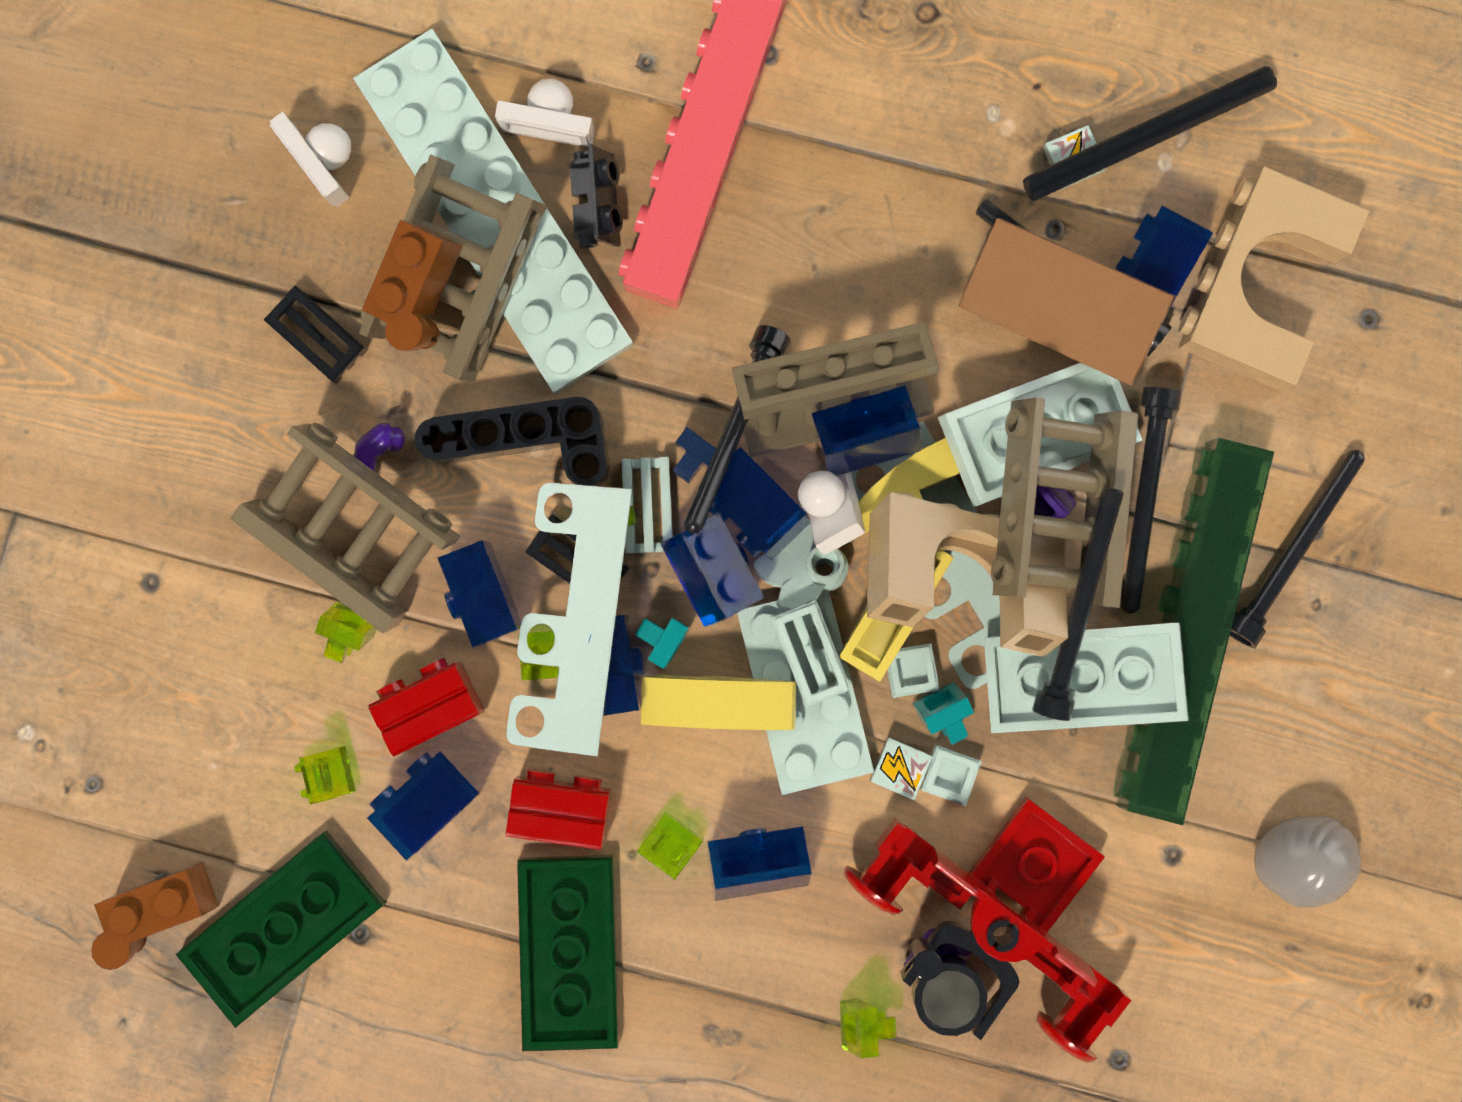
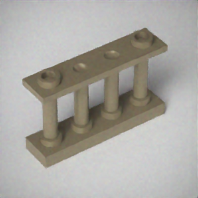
M430 154L427 163H423L416 173L414 179L416 191L404 221L421 225L463 245L459 257L479 265L480 271L483 272L477 289L472 290L470 293L449 283L446 284L440 300L462 310V315L465 318L458 334L451 337L439 331V338L432 337L431 339L437 342L431 348L444 354V359L447 361L443 373L458 380L475 381L547 205L519 193H515L512 201L509 200L507 203L499 201L450 179L455 164ZM442 196L497 220L501 230L495 245L486 248L433 224L432 221ZM362 311L361 321L363 324L359 334L368 338L385 339L386 322Z
M926 321L732 367L744 420L749 419L744 429L750 458L934 414V407L925 377L938 374L939 365Z
M1035 397L1011 401V408L1005 421L1008 439L997 552L991 566L992 595L1026 598L1027 583L1076 589L1104 488L1111 487L1122 490L1124 495L1092 606L1120 608L1138 413L1126 411L1098 413L1094 415V424L1092 425L1043 417L1044 398ZM1041 437L1090 444L1089 473L1039 466ZM1037 486L1086 492L1084 521L1034 515ZM1032 534L1081 540L1080 569L1029 564Z
M318 423L292 426L287 435L303 446L268 500L256 499L241 503L230 519L384 634L398 626L409 611L398 603L400 601L398 594L434 544L443 550L456 544L460 535L451 529L452 523L446 516L434 509L429 508L425 510L336 443L337 436L328 428ZM321 459L341 474V476L306 528H298L285 518L286 512L284 509L317 460ZM358 487L377 501L379 505L345 555L335 556L323 547L324 541L322 537ZM396 515L418 533L382 585H374L361 575L362 570L360 566Z

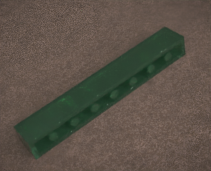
M1218 437L1205 442V446L1199 447L1196 452L1192 466V473L1197 475L1194 491L1186 495L1181 510V519L1186 521L1182 539H1176L1170 555V566L1175 567L1171 585L1166 584L1161 592L1158 606L1159 612L1163 613L1161 624L1180 623L1189 721L1129 726L1125 738V750L1130 751L1125 770L1120 769L1118 771L1113 788V795L1118 798L1116 806L1128 812L1179 825L1184 824L1274 451Z

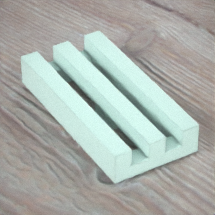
M669 457L622 459L623 489H632L625 540L626 554L673 552ZM660 468L662 543H654L651 469ZM632 469H641L644 543L636 544Z
M815 599L781 614L771 616L806 707L851 690ZM811 613L838 684L831 687L827 683L802 616ZM791 620L794 622L820 691L813 694L810 692L784 623Z

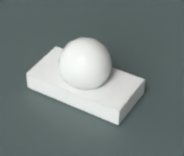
M554 78L542 79L532 86L527 96V106L498 100L495 118L503 132L588 148V145L593 144L595 135L592 118L570 114L573 108V96L570 89L564 83Z
M283 111L269 121L271 123L270 127L322 196L332 206L338 207L350 198L329 171L344 166L350 158L351 140L347 132L340 126L322 123L314 126L305 139Z
M843 461L826 471L811 472L801 481L798 490V500L803 510L809 514L815 546L824 556L865 533L852 473Z

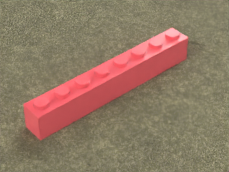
M787 0L713 1L712 12L717 13V17L712 30L704 28L701 34L696 56L702 57L697 73L689 72L684 82L681 100L687 101L681 118L673 116L665 139V143L671 145L665 162L658 160L654 167L650 187L654 188L655 192L650 206L642 204L634 226V231L640 233L635 249H626L619 267L618 275L624 277L623 285L626 292L679 309Z

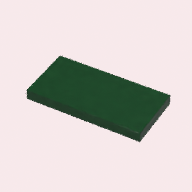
M326 830L175 955L236 1028L385 905L386 902Z
M613 855L519 857L517 859L522 1052L618 1049Z

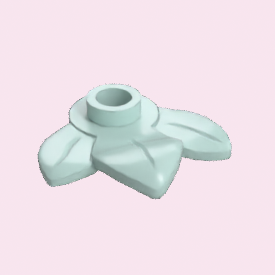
M793 519L780 521V536L783 547L776 548L762 555L753 563L755 571L766 583L781 588L779 606L785 609L799 607L814 599L817 601L823 591H832L840 587L848 574V561L843 552L836 549L824 556L815 546L811 524ZM825 563L832 567L833 572L830 575L823 576L816 571V567L819 564Z

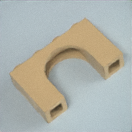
M1263 166L1252 177H1244L1234 194L1232 203L1238 205L1232 221L1226 220L1218 232L1214 246L1220 248L1214 264L1208 263L1199 277L1196 289L1202 292L1196 307L1189 306L1180 322L1178 332L1184 335L1178 348L1282 392L1297 386L1315 342L1265 321L1252 310L1245 299L1241 285V273L1245 259L1256 245L1280 242L1336 264L1352 254L1369 210Z
M889 492L870 513L867 617L913 627L934 608V561L937 551L951 550L963 553L976 560L991 576V566L997 552L1000 516L994 514L982 515L962 510L954 504H938L918 499L909 493ZM1032 534L1029 564L1066 568L1065 538ZM1027 583L1026 598L999 596L1001 648L1044 657L1068 639L1066 588Z

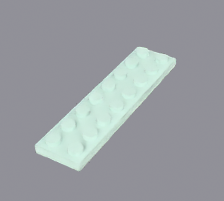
M433 29L425 32L353 78L415 176L423 163H427L431 154L455 164L450 179L499 201L507 203L509 200H513L515 193H519L544 204ZM442 196L437 211L451 232L486 248L495 245L501 230L497 220ZM546 207L503 315L552 392L556 395L634 344ZM470 262L481 278L483 272L480 271V266Z

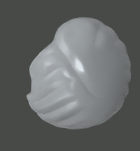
M1299 816L1279 823L1262 837L1255 850L1254 865L1256 874L1265 887L1278 894L1285 902L1296 907H1319L1338 900L1352 888L1360 873L1361 855L1353 834L1337 820L1326 816Z

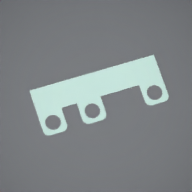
M923 421L847 465L852 473L858 501L865 494L856 485V474L861 467L873 464L880 467L886 475L894 467L918 451L936 443ZM956 477L920 491L923 500L938 504H954L962 510L977 513ZM944 550L954 557L942 576L950 584L951 595L946 603L934 606L925 617L937 619L969 600L984 628L952 646L948 657L962 683L967 688L976 689L987 683V673L979 676L967 673L962 666L961 659L968 647L973 645L985 647L984 638L1000 637L999 596L992 595L993 581L982 565L963 553Z
M546 483L539 490L535 514L536 527L543 532L573 534L577 536L566 617L529 613L521 621L517 649L520 660L525 663L559 667L555 699L518 695L512 699L509 708L506 736L513 745L598 757L632 489ZM563 493L572 502V513L566 521L558 524L552 523L545 515V503L551 495ZM537 624L550 626L555 634L553 648L543 655L533 653L527 645L528 632ZM526 706L537 707L544 717L543 729L534 737L523 736L516 727V717L519 711Z

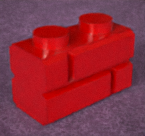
M442 658L419 670L422 679L408 686L405 685L403 679H400L376 691L379 700L368 705L369 711L393 757L485 712L460 661L448 665L446 659Z
M527 769L526 777L517 776L514 779L505 833L506 837L597 850L602 849L605 842L612 793L611 788L601 787L602 779L575 775L573 783L554 781L555 772L540 769Z

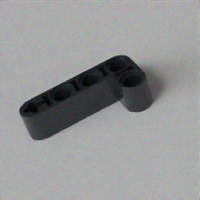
M570 397L432 417L423 421L415 432L417 450L424 457L438 464H450L561 447L565 474L574 485L601 487L606 482L610 472L601 412L591 400L584 397ZM586 409L591 411L593 415V422L590 428L581 433L571 431L568 426L570 415L575 410ZM531 416H541L546 423L544 433L536 439H526L522 433L524 421ZM487 422L495 423L498 428L496 441L488 446H479L476 441L478 427ZM440 430L449 437L463 436L467 449L464 450V444L456 440L443 443L442 452L430 445V440L437 439V431ZM585 455H593L598 458L600 463L597 475L588 480L578 478L575 473L577 460Z

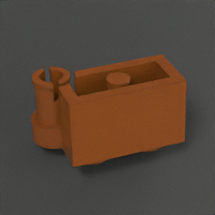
M400 220L362 307V311L386 322V339L392 347L397 350L411 352L417 351L420 348H431L437 343L431 340L432 337L439 338L440 333L437 324L433 320L423 318L419 314L433 316L463 245L421 225Z
M201 862L94 904L104 932L98 935L92 944V958L103 969H118L131 961L135 953L143 949L147 936L203 916L219 907L204 863Z

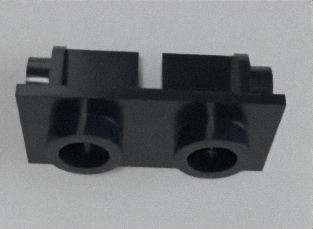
M591 144L588 145V151L574 152V160L569 162L572 196L575 198L587 196L588 203L572 205L574 238L579 240V247L581 248L597 247L598 241L614 247H620L619 232L623 226V219L620 208L617 206L616 185L620 179L619 167L614 159V154Z

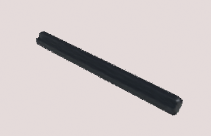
M1269 66L1261 67L1028 175L1023 179V187L1028 198L1031 201L1041 199L1274 90L1278 83L1273 69Z

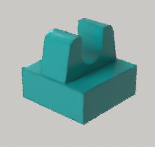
M644 618L635 635L654 646L647 660L663 669H667L688 634L690 627L672 618L666 629Z
M955 682L912 703L920 720L931 735L942 730L945 737H948L951 745L969 737L962 719L974 714L968 698Z

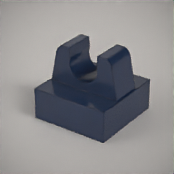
M686 427L675 442L677 447L684 451L685 454L673 471L689 484L703 466L707 469L715 447Z

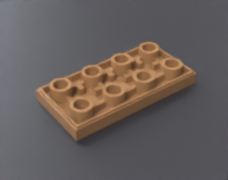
M997 218L958 307L1131 386L1142 367L1175 295L1008 221Z

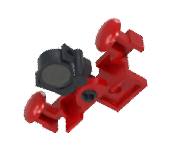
M1025 797L969 872L896 817L876 841L875 845L878 853L862 873L853 867L846 866L844 876L853 889L867 902L891 915H896L903 911V908L895 898L911 877H914L925 887H931L960 910L971 895L977 897L971 908V930L952 921L941 922L927 939L919 937L913 940L911 949L914 955L900 971L903 982L910 987L912 985L911 995L920 1020L928 1029L946 1036H958L972 1031L974 1036L982 1040L1019 986L1018 974L1010 962L1027 960L1056 982L1059 988L1071 997L1055 1019L1044 1012L1038 1011L1037 1023L1039 1027L1058 1047L1074 1058L1086 1063L1094 1062L1097 1059V1056L1089 1049L1107 1025L1113 1026L1132 1000L1124 990L1060 943L1048 931L1103 861L1105 856L1028 797ZM997 888L1024 908L1020 915L998 899L994 893ZM998 927H1007L1003 935H993ZM947 943L964 948L979 957L993 970L1000 981V986L988 1002L987 992L979 972L969 961L957 955H938L935 953L940 945Z

